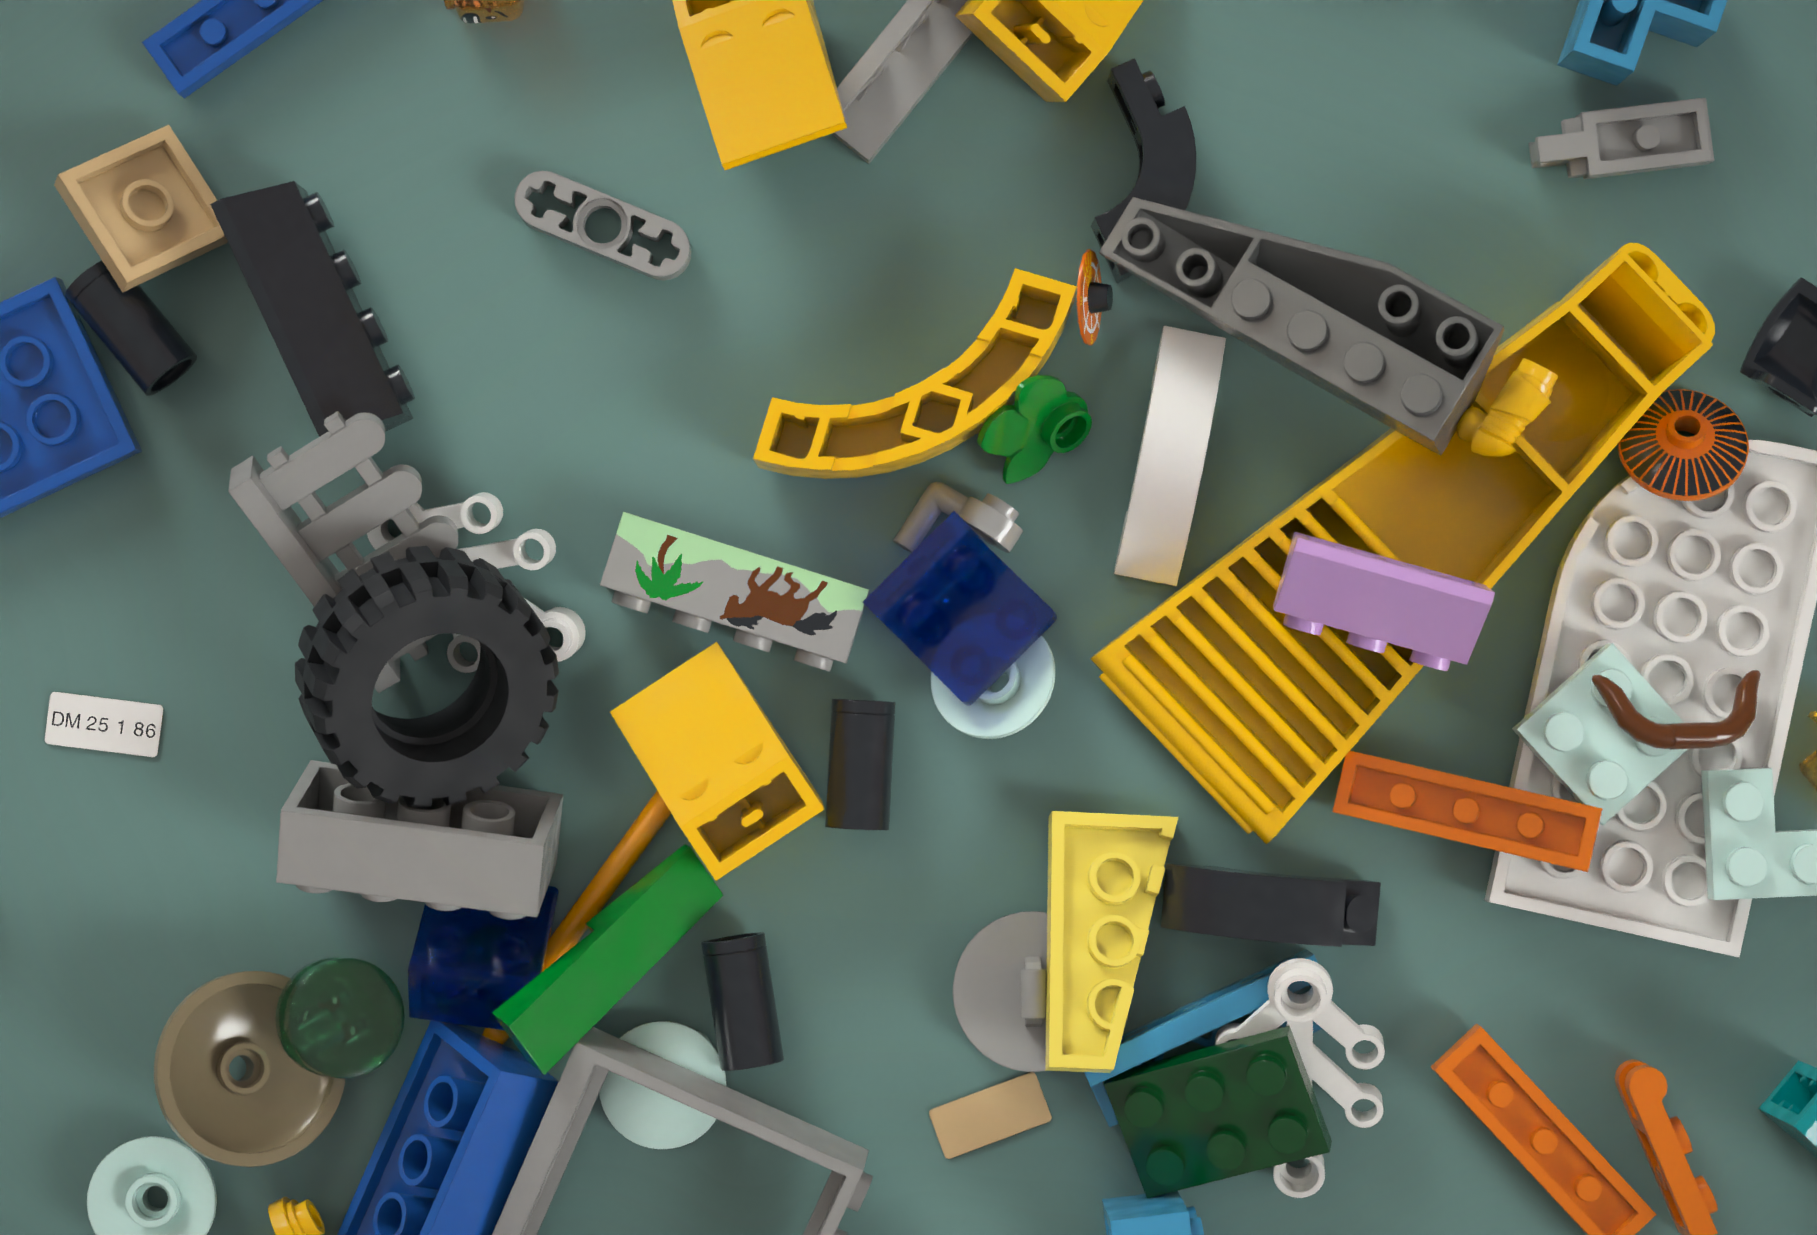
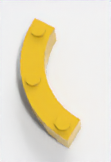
M1015 268L1007 290L995 313L973 344L946 368H942L918 384L895 393L894 396L858 405H815L796 403L772 397L753 460L760 469L790 476L821 479L858 478L889 473L916 465L953 449L979 433L988 417L999 408L1012 405L1015 401L1017 386L1025 379L1036 376L1064 331L1075 302L1077 286Z

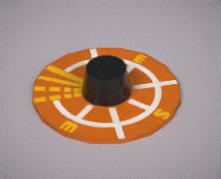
M1087 249L1082 256L1079 267L1077 314L1080 334L1084 344L1092 346L1098 336L1102 312L1109 311L1112 308L1113 291L1111 285L1103 284L1101 281L1100 266L1096 253L1091 249Z

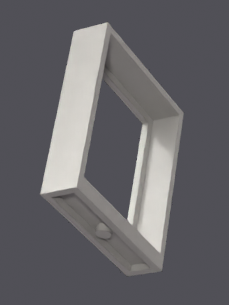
M592 1027L573 1047L492 1235L538 1234L609 1071L832 1170L803 1235H847L846 1231L838 1228L846 1208L856 1212L859 1211L873 1179L872 1175L863 1172L869 1150Z

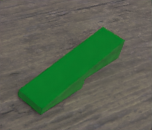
M684 844L585 923L591 931L589 935L495 1009L492 1014L525 1059L545 1075L723 896L722 892L692 848Z

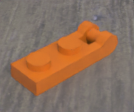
M1631 1059L1623 1062L1616 1070L1615 1084L1678 1232L1682 1235L1718 1234L1710 1214L1718 1211L1716 1200L1703 1176L1699 1175L1694 1178L1685 1157L1686 1154L1693 1151L1690 1139L1678 1117L1669 1118L1662 1103L1668 1088L1665 1076L1656 1068L1640 1060Z

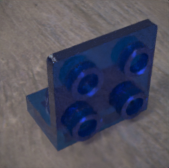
M955 511L863 601L967 706L972 705L1057 620L1056 613L989 549L975 531Z
M548 886L537 917L525 916L515 920L498 918L486 910L461 907L453 911H440L432 909L425 904L408 967L409 1017L504 1030L492 1012L543 971L558 904L559 890L556 887Z

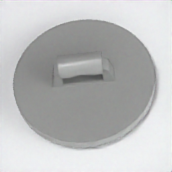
M1018 912L991 922L981 929L968 943L955 970L953 981L954 1007L965 1035L987 1058L1013 1070L1025 1072L1045 1071L1046 912Z

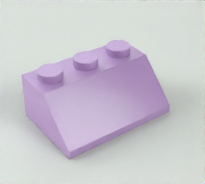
M1294 531L1273 608L1274 611L1285 614L1283 625L1289 628L1321 635L1323 625L1348 631L1346 643L1353 646L1384 653L1387 643L1412 649L1410 661L1448 671L1451 661L1468 664L1491 608L1495 592L1481 583Z

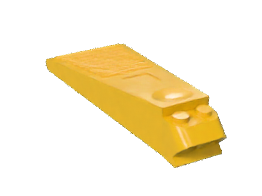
M1639 243L1623 245L1560 301L1554 303L1497 347L1476 400L1471 407H1477L1488 414L1490 406L1512 373L1517 370L1523 358L1549 369L1558 376L1552 388L1553 392L1549 397L1551 403L1532 423L1525 426L1524 431L1520 432V436L1512 444L1516 452L1501 457L1483 456L1471 451L1472 442L1460 439L1456 431L1440 456L1392 428L1093 655L1090 660L1103 672L1099 678L1247 834L1254 831L1265 844H1268L1424 666L1410 661L1412 649L1387 643L1385 652L1378 653L1346 643L1349 632L1323 625L1321 635H1314L1283 625L1285 614L1274 611L1273 604L1294 531L1481 583L1491 589L1661 393L1713 346L1711 341L1715 335V323L1710 312L1648 247Z

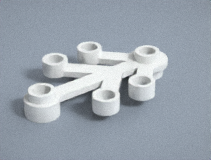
M485 492L475 494L463 503L424 510L416 502L408 508L418 523L429 517L441 515L451 519L457 529L465 527L468 531L475 534L489 532L497 527L503 518V507L499 499ZM476 502L483 503L489 508L491 519L488 524H482L474 518L472 509ZM388 521L367 533L368 539L375 550L395 539L388 531ZM531 529L520 535L517 539L457 550L464 551L472 562L482 558L497 569L519 565L526 570H538L552 561L556 553V544L553 537L545 530ZM528 539H535L543 546L544 555L541 560H534L527 555L525 543ZM525 599L542 621L545 628L554 627L562 633V647H553L549 644L557 655L558 662L568 659L581 648L586 632L584 623L577 613L565 607H555L544 612ZM453 634L454 639L450 642L447 649L449 663L454 669L463 673L476 671L480 659V643L474 638ZM461 642H469L475 646L478 652L476 662H469L462 657L460 653Z
M1304 958L1291 959L1281 963L1273 970L1268 980L1267 992L1269 1000L1242 1024L1230 1023L1221 1027L1216 1034L1215 1045L1225 1043L1231 1039H1241L1271 1031L1287 1021V1026L1290 1025L1311 1085L1312 1080H1314L1345 1109L1346 1118L1354 1126L1368 1128L1376 1125L1384 1113L1383 1099L1380 1091L1369 1083L1357 1084L1313 1043V1021L1345 1047L1346 1058L1352 1066L1363 1070L1372 1069L1382 1062L1385 1055L1382 1034L1371 1025H1358L1331 1000L1333 984L1329 973L1323 966L1315 961ZM1297 981L1308 982L1312 986L1304 994H1295L1288 989L1291 983ZM1362 1040L1371 1041L1376 1045L1372 1052L1366 1054L1356 1052L1353 1047ZM1360 1099H1368L1375 1104L1371 1110L1365 1112L1357 1111L1352 1107ZM1322 1154L1305 1158L1310 1162L1302 1168H1294L1288 1163L1273 1166V1178L1278 1189L1284 1194L1295 1198H1304L1315 1194L1322 1187L1325 1180L1324 1158Z

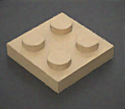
M170 125L57 175L54 183L55 188L122 293L228 243L210 205L218 200Z

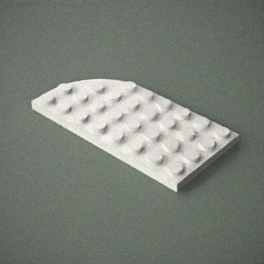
M1748 440L1749 451L1743 472L1734 484L1713 497L1696 501L1671 500L1655 495L1641 487L1629 475L1602 497L1581 522L1570 540L1557 570L1524 717L1604 645L1613 643L1684 723H1713L1726 719L1732 712L1736 687L1745 674L1752 670H1758L1761 676L1758 686L1755 720L1743 737L1726 746L1688 749L1606 824L1599 825L1589 872L1495 850L1485 901L1740 957L1752 899H1708L1701 770L1772 768L1773 794L1775 795L1817 601V451L1783 443ZM1519 738L1509 787L1578 803Z

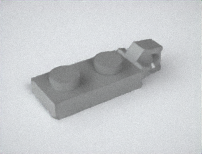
M1706 98L1581 112L1575 118L1561 121L1562 134L1536 137L1535 142L1528 143L1532 168L1566 164L1568 178H1601L1708 165L1714 161Z

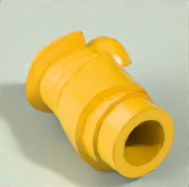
M1523 358L1517 370L1512 373L1490 406L1488 414L1477 407H1470L1463 413L1457 425L1459 438L1472 442L1471 451L1483 456L1501 457L1516 452L1512 444L1520 436V432L1524 431L1525 426L1532 423L1551 403L1549 397L1553 392L1552 388L1558 376L1549 369Z

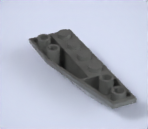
M1132 197L1099 251L1103 257L1218 328L1440 456L1457 431V425L1461 416L1476 400L1505 330L1504 326L1389 263Z

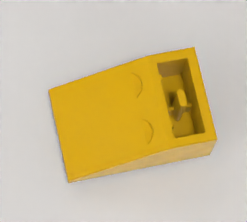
M672 0L678 28L724 170L847 128L813 0Z
M968 0L955 14V17L1044 101L1067 102L1109 53L1143 0Z
M717 641L610 711L677 824L715 881L824 810L821 797Z

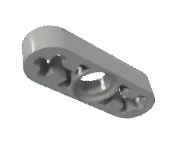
M536 171L527 175L516 189L515 207L518 214L529 227L656 280L674 279L681 275L690 263L692 251L686 233L679 225L550 171ZM547 186L555 187V198L560 203L572 208L575 207L576 196L586 198L574 215L573 231L568 232L562 229L569 222V219L566 215L554 210H547L542 218L535 217L536 207L529 201L532 192L543 194ZM602 208L615 211L620 216L622 223L619 235L608 243L592 241L587 236L585 229L586 221L590 214ZM634 220L645 223L638 233L640 236L651 241L659 242L664 234L672 235L671 244L679 252L675 260L665 258L660 267L652 265L653 256L651 252L634 243L632 246V256L621 254L632 238Z

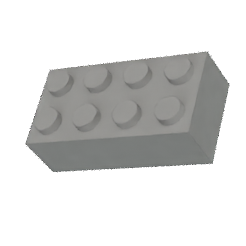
M310 760L281 809L276 882L296 885L298 889L308 893L318 894L332 890L359 893L363 898L374 902H390L396 899L425 902L428 907L440 911H453L463 907L490 911L492 915L508 920L521 919L525 916L537 917L557 865L564 794L498 785L484 794L480 787L465 792L467 800L464 802L446 806L442 797L432 798L431 806L428 808L408 807L402 795H399L397 801L391 804L373 798L367 786L366 788L357 789L344 779L336 764Z

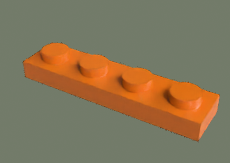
M1349 751L1344 759L1332 812L1589 872L1603 809Z
M1477 1023L1430 1066L1587 1235H1635L1657 1215Z

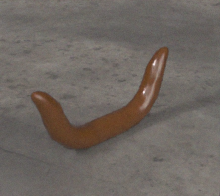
M1752 670L1745 674L1736 687L1732 712L1726 719L1713 723L1660 724L1650 721L1638 713L1622 688L1609 678L1602 675L1592 676V682L1604 699L1618 726L1636 741L1661 749H1701L1726 746L1745 735L1755 720L1761 674L1758 670Z

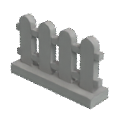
M339 411L324 419V425L328 432L288 456L283 447L280 446L267 454V461L271 467L265 471L254 456L231 469L228 492L314 607L323 594L334 598L342 590L337 580L351 569H354L358 576L374 568L370 558L389 551L394 560L406 558L405 550L408 547L428 546L433 555L439 558L443 548L456 549L458 546V530L451 519L436 515L418 523L408 509L420 499L422 494V479L418 471L409 465L400 464L382 473L371 456L378 453L385 443V427L381 419L371 413H358L345 421ZM355 467L366 483L326 507L315 491ZM296 502L300 504L309 517L303 522L291 507ZM392 518L402 534L363 558L352 542ZM336 553L346 567L341 572L336 569L328 558ZM437 634L420 638L398 651L379 674L374 687L376 691L380 693L400 681V657L409 653L414 661L419 660L429 653L425 642Z

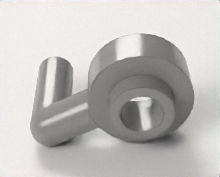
M933 482L926 488L893 541L906 551L915 554L941 512L957 520L962 526L985 542L1006 553H1010L1023 530L1014 523L1019 512L996 496L987 493L983 501H980L973 497L968 498L942 482Z

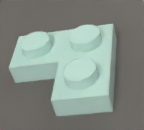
M1772 768L1701 770L1708 899L1730 900L1817 896V829L1775 831Z

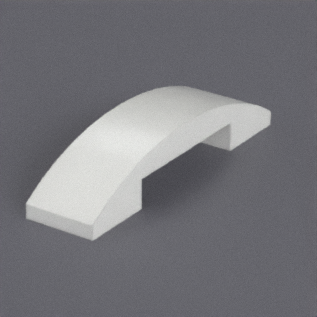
M1163 326L1129 507L1125 514L1114 569L1115 575L1177 586L1210 436L1226 341L1224 337Z

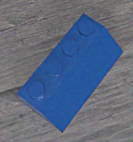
M432 1016L337 1235H492L559 1081L548 1072L543 1075L525 1059L522 1053L447 1019Z

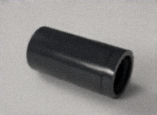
M103 261L96 263L83 272L66 290V298L146 396L154 395L170 386L184 375L197 360V355L144 290L137 285L122 293Z
M832 699L825 827L854 830H889L896 702Z
M746 933L701 942L721 1070L750 1069L783 1061L784 1056L767 946H765V933Z

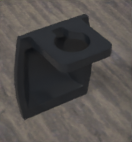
M1800 277L1777 302L1763 322L1747 352L1740 373L1810 417L1817 415V287Z

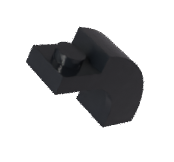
M1135 58L1112 68L1107 82L1137 146L1139 156L1138 179L1134 189L1126 199L1115 208L1094 218L1091 228L1101 248L1132 197L1186 210L1194 187L1196 145L1186 107L1183 106L1161 116L1158 108L1165 106L1161 88L1150 70L1143 74L1141 73ZM1106 258L1117 284L1132 276L1131 273Z
M1166 863L1161 927L1199 934L1279 943L1342 947V945L1375 946L1381 882L1283 875L1218 866Z

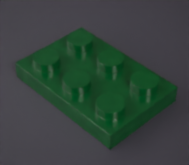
M1290 1025L1135 1066L1104 1082L1147 1198L1330 1152L1332 1140Z

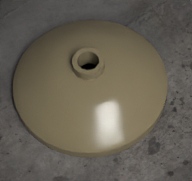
M242 971L230 973L208 981L195 989L176 1007L162 1030L155 1053V1091L160 1108L168 1124L176 1135L195 1152L213 1161L232 1166L255 1167L274 1164L306 1148L323 1132L331 1121L340 1103L345 1085L344 1043L335 1042L331 1036V1029L336 1023L330 1011L325 1013L317 1011L313 1005L315 993L310 989L305 990L306 986L284 975L272 972ZM301 1007L305 1008L303 1017L305 1029L310 1037L319 1043L317 1049H310L302 1045L294 1033L293 1019ZM237 1056H240L246 1063V1072L239 1080H235L229 1072V1065Z

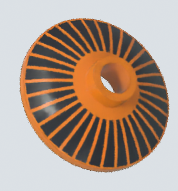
M1683 389L1662 392L1618 443L1620 460L1627 473L1636 483L1655 495L1678 501L1707 499L1728 489L1743 472L1749 451L1745 427L1731 408L1710 395ZM1677 431H1687L1694 434V436L1685 437Z

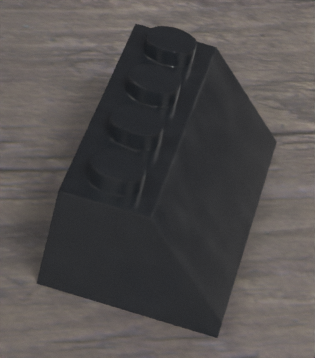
M295 181L222 198L211 203L210 205L319 437L328 432L324 425V419L339 411L345 421L358 413L374 414L383 422L385 432L412 420L413 417L406 403L415 399L413 390L399 365L391 368L388 366L380 348V345L388 342L387 335L373 308L370 307L362 310L352 288L360 285L361 280L347 252L343 249L335 253L326 233V230L334 227V223L319 193L315 192L308 195L304 188Z

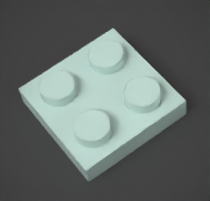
M1613 643L1604 645L1512 728L1578 803L1603 809L1599 825L1606 824L1688 750L1651 747L1636 741L1618 726L1604 699L1592 682V676L1594 675L1607 677L1621 687L1638 713L1648 720L1660 724L1684 722Z

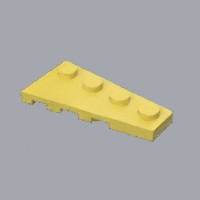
M1052 811L1049 815L1045 1071L1110 1073L1114 1070L1134 993L1133 986L1140 959L1144 954L1149 934L1148 928L1156 896L1159 894L1163 880L1164 865L1170 842L1174 837L1178 817Z

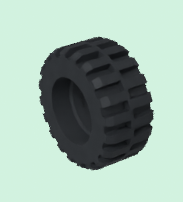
M428 546L408 547L405 550L406 558L394 560L389 551L370 558L374 568L358 576L354 569H351L337 580L342 590L334 598L323 594L312 610L319 621L317 626L307 625L303 627L298 642V647L305 658H300L295 663V682L302 693L298 699L309 725L331 764L337 765L344 779L357 789L366 788L367 786L373 798L389 804L396 802L399 795H402L408 807L428 808L431 806L432 798L442 797L446 806L466 801L465 792L480 787L484 794L500 784L496 778L508 767L516 772L529 759L524 750L530 742L537 745L541 743L549 728L548 723L542 716L543 712H553L556 708L559 690L551 680L557 677L559 668L557 655L549 646L551 637L544 624L510 579H504L495 566L482 558L472 562L462 550L445 547L441 550L438 558L433 555ZM444 633L465 635L478 640L480 643V659L477 671L468 688L451 705L434 714L411 719L390 717L373 709V690L379 674L387 662L403 647L420 638Z

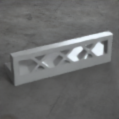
M907 0L837 87L847 128L831 134L868 164L871 163L974 35L955 17V14L968 0Z

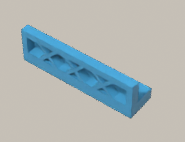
M1307 949L1300 951L1124 1033L1113 1071L1110 1073L1084 1072L1109 1128L1119 1123L1103 1081L1135 1066L1146 1064L1143 1062L1152 1059V1062L1162 1060L1165 1052L1189 1041L1201 1044L1205 1048L1214 1046L1216 1034L1223 1025L1246 1014L1252 1015L1269 1000L1267 992L1268 980L1277 966L1287 960L1296 958L1317 962L1315 955ZM1297 981L1291 983L1288 989L1294 993L1307 986L1311 989L1312 986L1308 982ZM1287 1021L1284 1022L1281 1026L1286 1027ZM1313 1021L1314 1033L1322 1028ZM1210 1032L1208 1038H1205V1037L1201 1036V1035H1204V1034Z

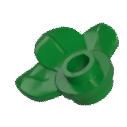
M1036 375L1025 379L1017 386L1014 405L1003 406L988 417L979 431L977 444L987 453L1007 456L1002 472L1003 481L1006 484H1012L1027 479L1039 472L1046 465L1053 452L1066 453L1078 447L1089 434L1092 419L1088 413L1086 402L1077 393L1066 392L1064 384L1058 378L1050 375Z

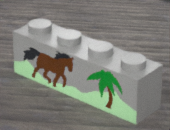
M626 512L622 514L600 586L615 590L612 603L648 614L651 602L676 609L672 622L709 633L712 621L736 628L733 638L734 642L766 652H770L774 640L797 648L794 661L829 672L834 660L847 664L870 592L869 589Z

